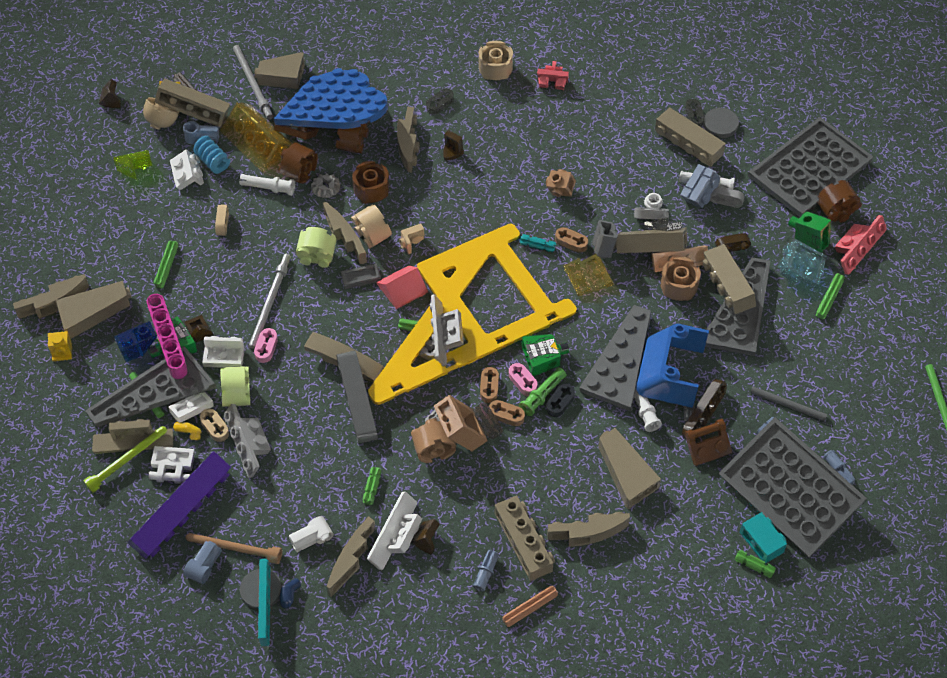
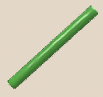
M929 364L925 368L947 431V405L932 364Z

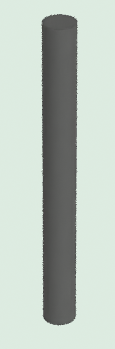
M754 386L750 394L824 422L828 415Z

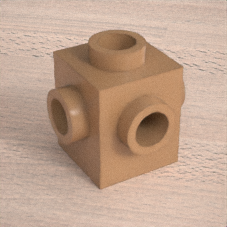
M562 169L558 171L551 170L550 175L546 179V187L550 193L556 197L572 196L576 183L572 173Z

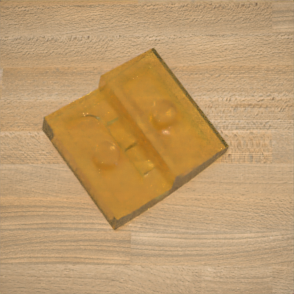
M597 254L583 261L578 258L563 265L578 296L614 285L601 258Z

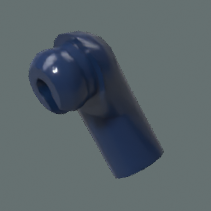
M294 578L280 589L281 607L285 609L291 607L294 600V591L301 587L299 579Z

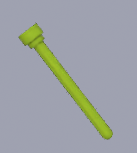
M161 426L97 476L87 477L83 480L85 485L92 493L100 489L99 486L103 480L167 432L166 427Z

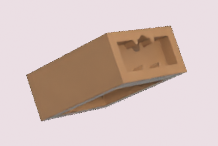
M448 395L434 405L447 438L470 451H474L488 441L472 408L451 395Z

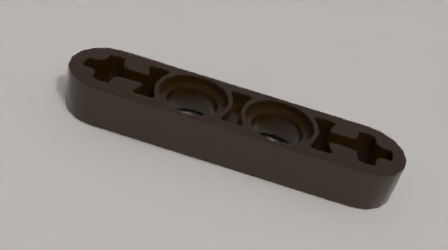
M714 379L683 427V439H686L685 431L690 429L694 431L706 426L726 393L727 383L725 381Z

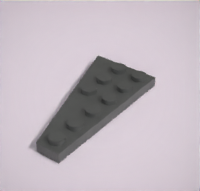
M752 257L742 272L755 293L756 307L735 314L732 308H728L724 301L715 318L706 329L709 330L705 347L755 356L769 274V260Z
M636 305L632 307L579 387L580 392L632 412V403L635 398L636 384L646 344L645 340L651 320L650 310Z
M184 346L181 350L188 370L184 378L174 379L170 375L166 360L164 359L85 410L95 426L100 427L217 387Z

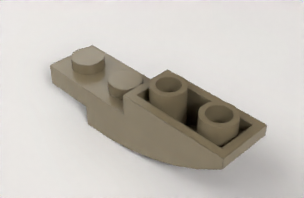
M407 107L405 120L398 119L397 140L401 160L407 171L412 173L413 166L417 165L415 153H419L420 142H417L415 128H413V125H417L418 115L415 114L414 107Z
M85 274L48 285L49 292L13 303L18 318H24L37 313L40 319L59 311L56 300L85 292L89 288Z
M594 513L588 515V522L585 523L582 521H575L573 523L554 522L548 524L547 539H568L569 547L596 543L612 537L628 527L630 513Z

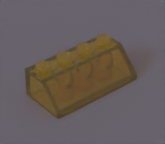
M237 102L220 130L262 172L282 161L281 153L283 149H288L292 145L279 131L273 130L274 126L250 104Z

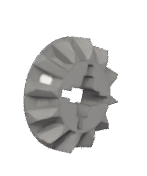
M327 173L323 176L319 174L318 178L313 179L311 187L313 193L318 197L329 198L339 192L340 182L339 178H335L334 174L331 176ZM323 182L329 184V188L323 185Z

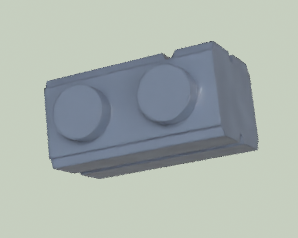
M698 164L680 196L686 202L703 208L710 201L713 190L719 186L721 177L716 171Z

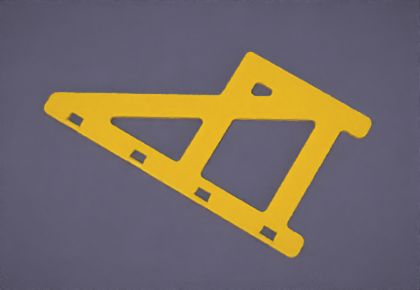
M507 224L417 264L421 276L442 302L443 314L456 309L461 312L462 332L468 343L446 353L447 363L452 360L455 363L450 367L442 366L435 359L417 367H412L411 364L432 337V334H434L431 324V318L433 317L429 306L369 388L368 395L374 404L381 405L400 394L416 389L448 374L452 370L470 364L522 340L524 336L535 334L576 313L577 308L570 299L552 303L508 245V243L517 240L520 236V232L515 225ZM493 256L535 313L487 334L460 297L487 259ZM452 268L456 270L450 278L445 277L443 272ZM555 314L556 318L547 320L546 317ZM505 337L506 341L497 344L496 340ZM401 384L403 388L393 392L392 388Z

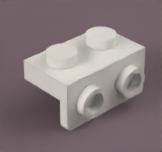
M185 150L170 160L176 188L181 190L194 181L199 185L204 183L203 173L199 166L200 160L196 154Z
M204 337L203 367H242L245 350L242 338Z

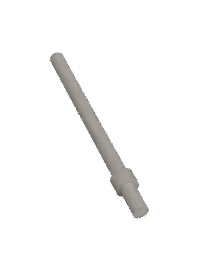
M235 45L233 50L259 101L258 105L266 118L272 119L273 114L270 110V104L264 98L239 45Z
M284 254L281 263L276 268L275 279L248 345L249 348L255 349L259 335L263 331L281 281L287 274V266L291 258L289 254Z

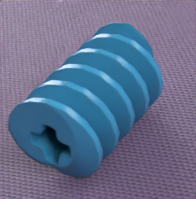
M205 135L197 140L193 149L194 153L213 173L218 174L228 168L230 159L227 158V154L209 136Z

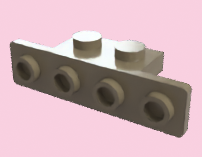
M144 419L109 423L110 433L93 435L92 451L94 454L130 451L156 430L152 429L150 420ZM167 429L163 436L144 450L154 449L155 446L173 447V429Z

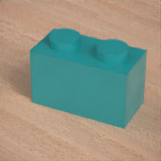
M762 512L741 525L739 533L757 556L765 561V564L784 553L787 546L785 537L777 532L771 519L765 517Z

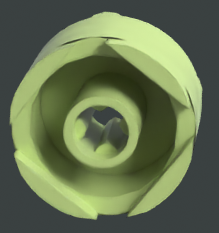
M308 227L306 231L303 232L302 230L296 249V255L300 259V263L303 265L317 263L320 267H328L333 259L337 239L334 234L330 236L327 234V230L322 228Z
M248 367L221 368L222 407H229L231 404H236V406L250 405Z

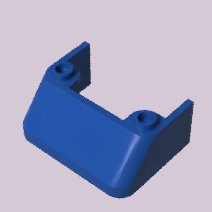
M674 324L648 337L636 386L637 393L643 397L693 408L699 385L679 380L680 372L678 369L666 365L668 352L671 346L703 353L709 330Z

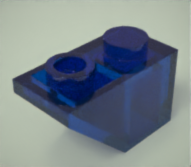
M148 321L118 334L114 338L125 362L143 356L147 352V348L156 340L157 335L151 322Z

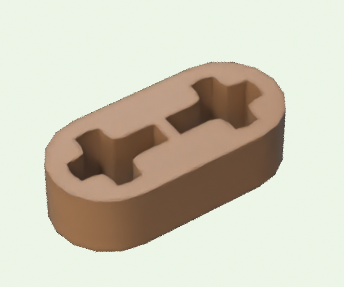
M564 227L556 230L555 241L557 244L575 252L587 250L588 239L586 236Z
M487 367L481 374L480 398L486 403L495 401L498 396L499 373L495 368ZM488 374H492V382H488ZM487 388H491V396H487Z
M499 400L493 401L489 405V415L491 418L512 426L523 424L525 413L522 408ZM501 408V411H498V413L494 412V409ZM519 414V417L513 419V416Z

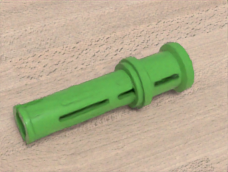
M556 368L537 390H532L529 393V397L525 401L520 402L519 407L524 410L527 416H532L535 413L534 410L539 405L544 404L545 397L566 377V372L562 368Z

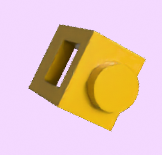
M68 331L48 333V348L52 355V361L72 359V342Z

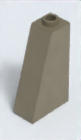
M687 227L619 232L614 249L617 248V253L684 251L688 246Z
M123 281L56 300L64 331H68L70 339L130 306L129 298H132L129 287L125 288Z
M616 428L611 431H605L600 436L598 448L627 509L659 489L661 478Z

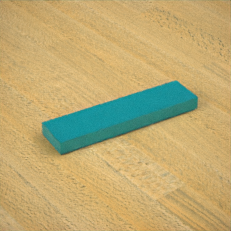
M260 559L258 639L261 646L270 645L271 567L267 559Z

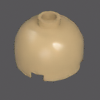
M149 97L146 99L143 115L152 128L160 130V128H167L175 123L179 111L155 103V98Z

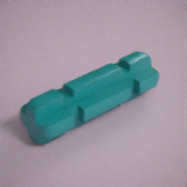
M522 234L520 238L521 245L527 246L528 244L529 247L540 250L546 249L548 252H554L556 248V243L553 241L546 242L545 239L533 236L531 238L530 235Z

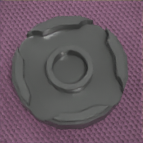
M714 108L704 116L703 126L712 135L719 136L718 138H726L735 134L739 119L729 109Z
M259 569L248 573L240 584L242 601L254 610H259ZM272 571L270 608L280 599V589L282 588L280 578Z

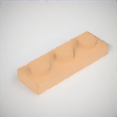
M708 246L690 247L684 251L652 253L654 272L663 271L664 265L667 262L673 261V258L676 257L689 258L694 261L696 266L703 265L702 261L705 260L704 252L708 250Z

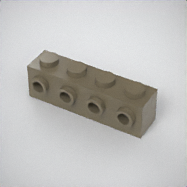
M165 78L158 87L154 101L219 127L224 123L230 107L228 102Z
M669 107L656 119L655 131L659 135L678 145L702 163L711 167L724 155L725 142Z
M723 244L705 251V260L702 261L706 271H710L711 280L713 283H717L719 294L721 296L724 295L727 307L732 308L735 314L756 307L755 293L726 246Z
M516 495L495 504L494 514L526 575L532 581L553 572L555 560L552 553L547 552L544 546L546 544L542 535L537 534L533 518L529 519L525 503L523 501L520 502Z

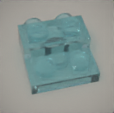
M796 239L790 244H786L782 251L785 257L781 259L778 268L781 269L780 275L795 283L801 280L816 288L820 283L827 256Z

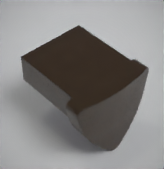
M110 79L102 88L99 104L108 108H120L121 102L115 94L117 82L113 79Z
M448 130L444 134L445 146L443 157L445 161L456 159L464 154L462 137Z
M202 315L184 322L195 343L204 340V337L213 335L212 330L208 327Z
M436 519L422 522L411 543L420 550L432 555L435 548L431 538L440 523Z

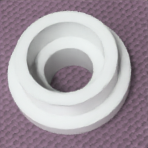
M650 193L644 200L647 208H661L663 203L661 196L657 193Z

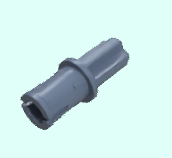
M834 450L828 451L823 458L834 470L853 485L855 478L846 468L847 464L840 460Z
M487 551L482 565L478 567L479 572L472 585L473 588L482 592L485 591L490 576L494 574L493 569L499 557L496 551Z

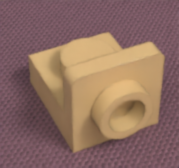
M422 224L401 230L399 242L401 248L406 249L408 254L412 253V243L417 244L424 239Z

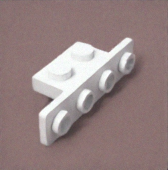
M407 492L401 493L367 557L379 570L384 569L391 553L406 552L422 521L418 514H412L417 502Z

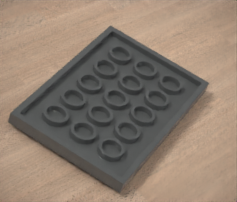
M819 117L748 172V177L801 217L805 212H810L818 205V195L826 186L831 183L833 185L839 184V180H850L870 164L874 157Z
M776 417L718 473L724 481L759 513L762 512L765 517L770 518L774 527L808 558L867 501V498Z

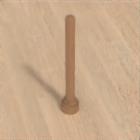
M192 533L186 535V540L190 542L204 544L205 541H211L223 549L266 557L270 563L279 564L282 557V548L275 546L264 549Z

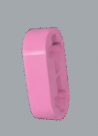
M264 329L259 335L254 354L256 360L260 363L270 361L278 342L277 333L274 329ZM271 335L272 338H269L268 343H266V338ZM264 348H265V349H266V353H264L263 356H260V353H263Z
M515 363L510 366L509 378L523 395L529 396L532 390H537L536 379L524 365ZM514 371H521V377L517 373L514 374ZM525 382H526L527 385H529V386L532 385V388H531V389H530L529 387H526V388H525Z

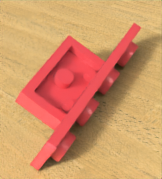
M878 215L870 226L854 224L836 244V252L845 254L840 261L845 274L849 275L887 230L883 216Z

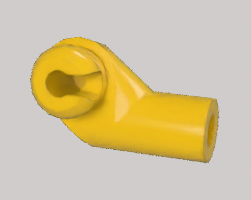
M187 422L174 423L173 428L176 432L190 433L191 440H200V433H202L200 428Z

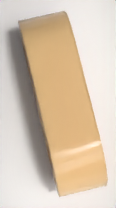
M218 205L215 223L217 236H226L228 205Z
M214 409L203 410L200 414L202 426L213 440L217 442L225 441L229 436V430L225 422ZM207 416H209L210 418L212 417L213 423H211L208 419H206V417H207ZM217 427L220 431H223V434L216 433L215 428Z

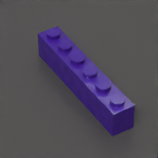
M213 451L127 543L143 558L147 559L149 555L154 557L160 551L161 547L159 545L162 541L168 542L174 536L175 532L173 530L176 526L182 527L188 521L187 515L191 510L195 513L203 504L201 500L205 496L209 498L216 491L214 486L218 482L222 484L230 476L228 471L231 466Z

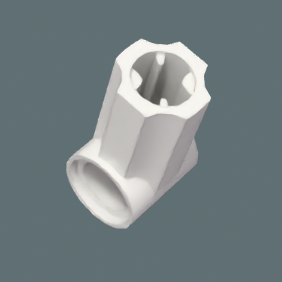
M319 516L312 519L307 527L289 535V539L296 552H299L315 543L322 544L325 540H330L333 537V532L325 518Z

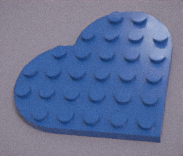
M337 68L332 72L310 77V80L302 86L276 115L274 122L275 125L336 129L360 127V124H365L368 121L372 123L381 118L388 110V101L383 92L370 87L369 78L365 74L358 72L357 69L342 70Z

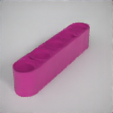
M152 294L147 298V306L170 375L174 379H182L187 375L188 370L168 309L162 295Z

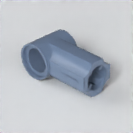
M188 121L183 125L184 138L188 144H195L199 138L205 135L209 136L213 141H219V126L198 125L194 121Z
M205 541L196 557L190 559L186 564L183 575L200 584H204L211 574V567L222 552L221 548L211 541Z

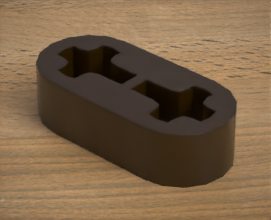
M741 233L720 237L715 241V245L718 247L724 244L729 252L749 248L751 241L748 234Z

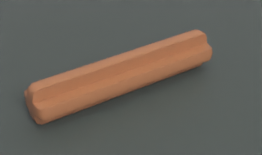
M549 586L502 617L504 624L510 627L558 596L557 590L554 586Z

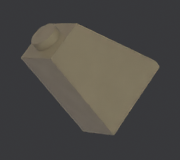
M300 52L260 61L254 73L258 85L299 89L305 66L304 53Z

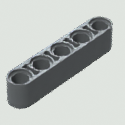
M354 350L337 354L338 367L357 442L361 444L378 440L357 353Z

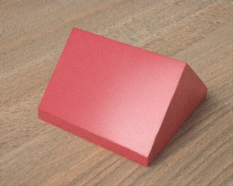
M407 266L377 282V285L395 309L428 293L418 268L413 266Z

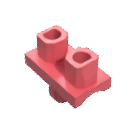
M553 61L552 66L546 65L545 69H538L537 80H539V87L548 88L549 81H555V89L564 90L566 83H568L569 72L562 71L563 67H557V62Z

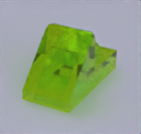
M149 150L113 157L116 170L137 180L135 169H144L152 166Z

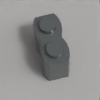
M599 220L597 223L592 244L595 246L594 252L600 258L612 257L618 237L615 231L616 226L612 222Z

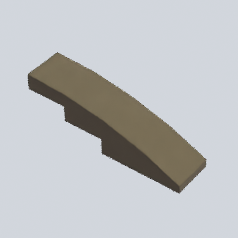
M324 202V214L332 234L335 235L337 240L342 239L347 253L355 251L359 264L367 263L366 252L350 224L337 210L327 202Z
M312 332L304 345L305 351L322 356L323 361L337 366V354L355 350L316 332ZM355 350L363 379L374 382L384 369V366Z
M369 516L351 536L333 567L327 584V591L330 597L360 568L358 558L368 549L366 539L376 530L375 521Z

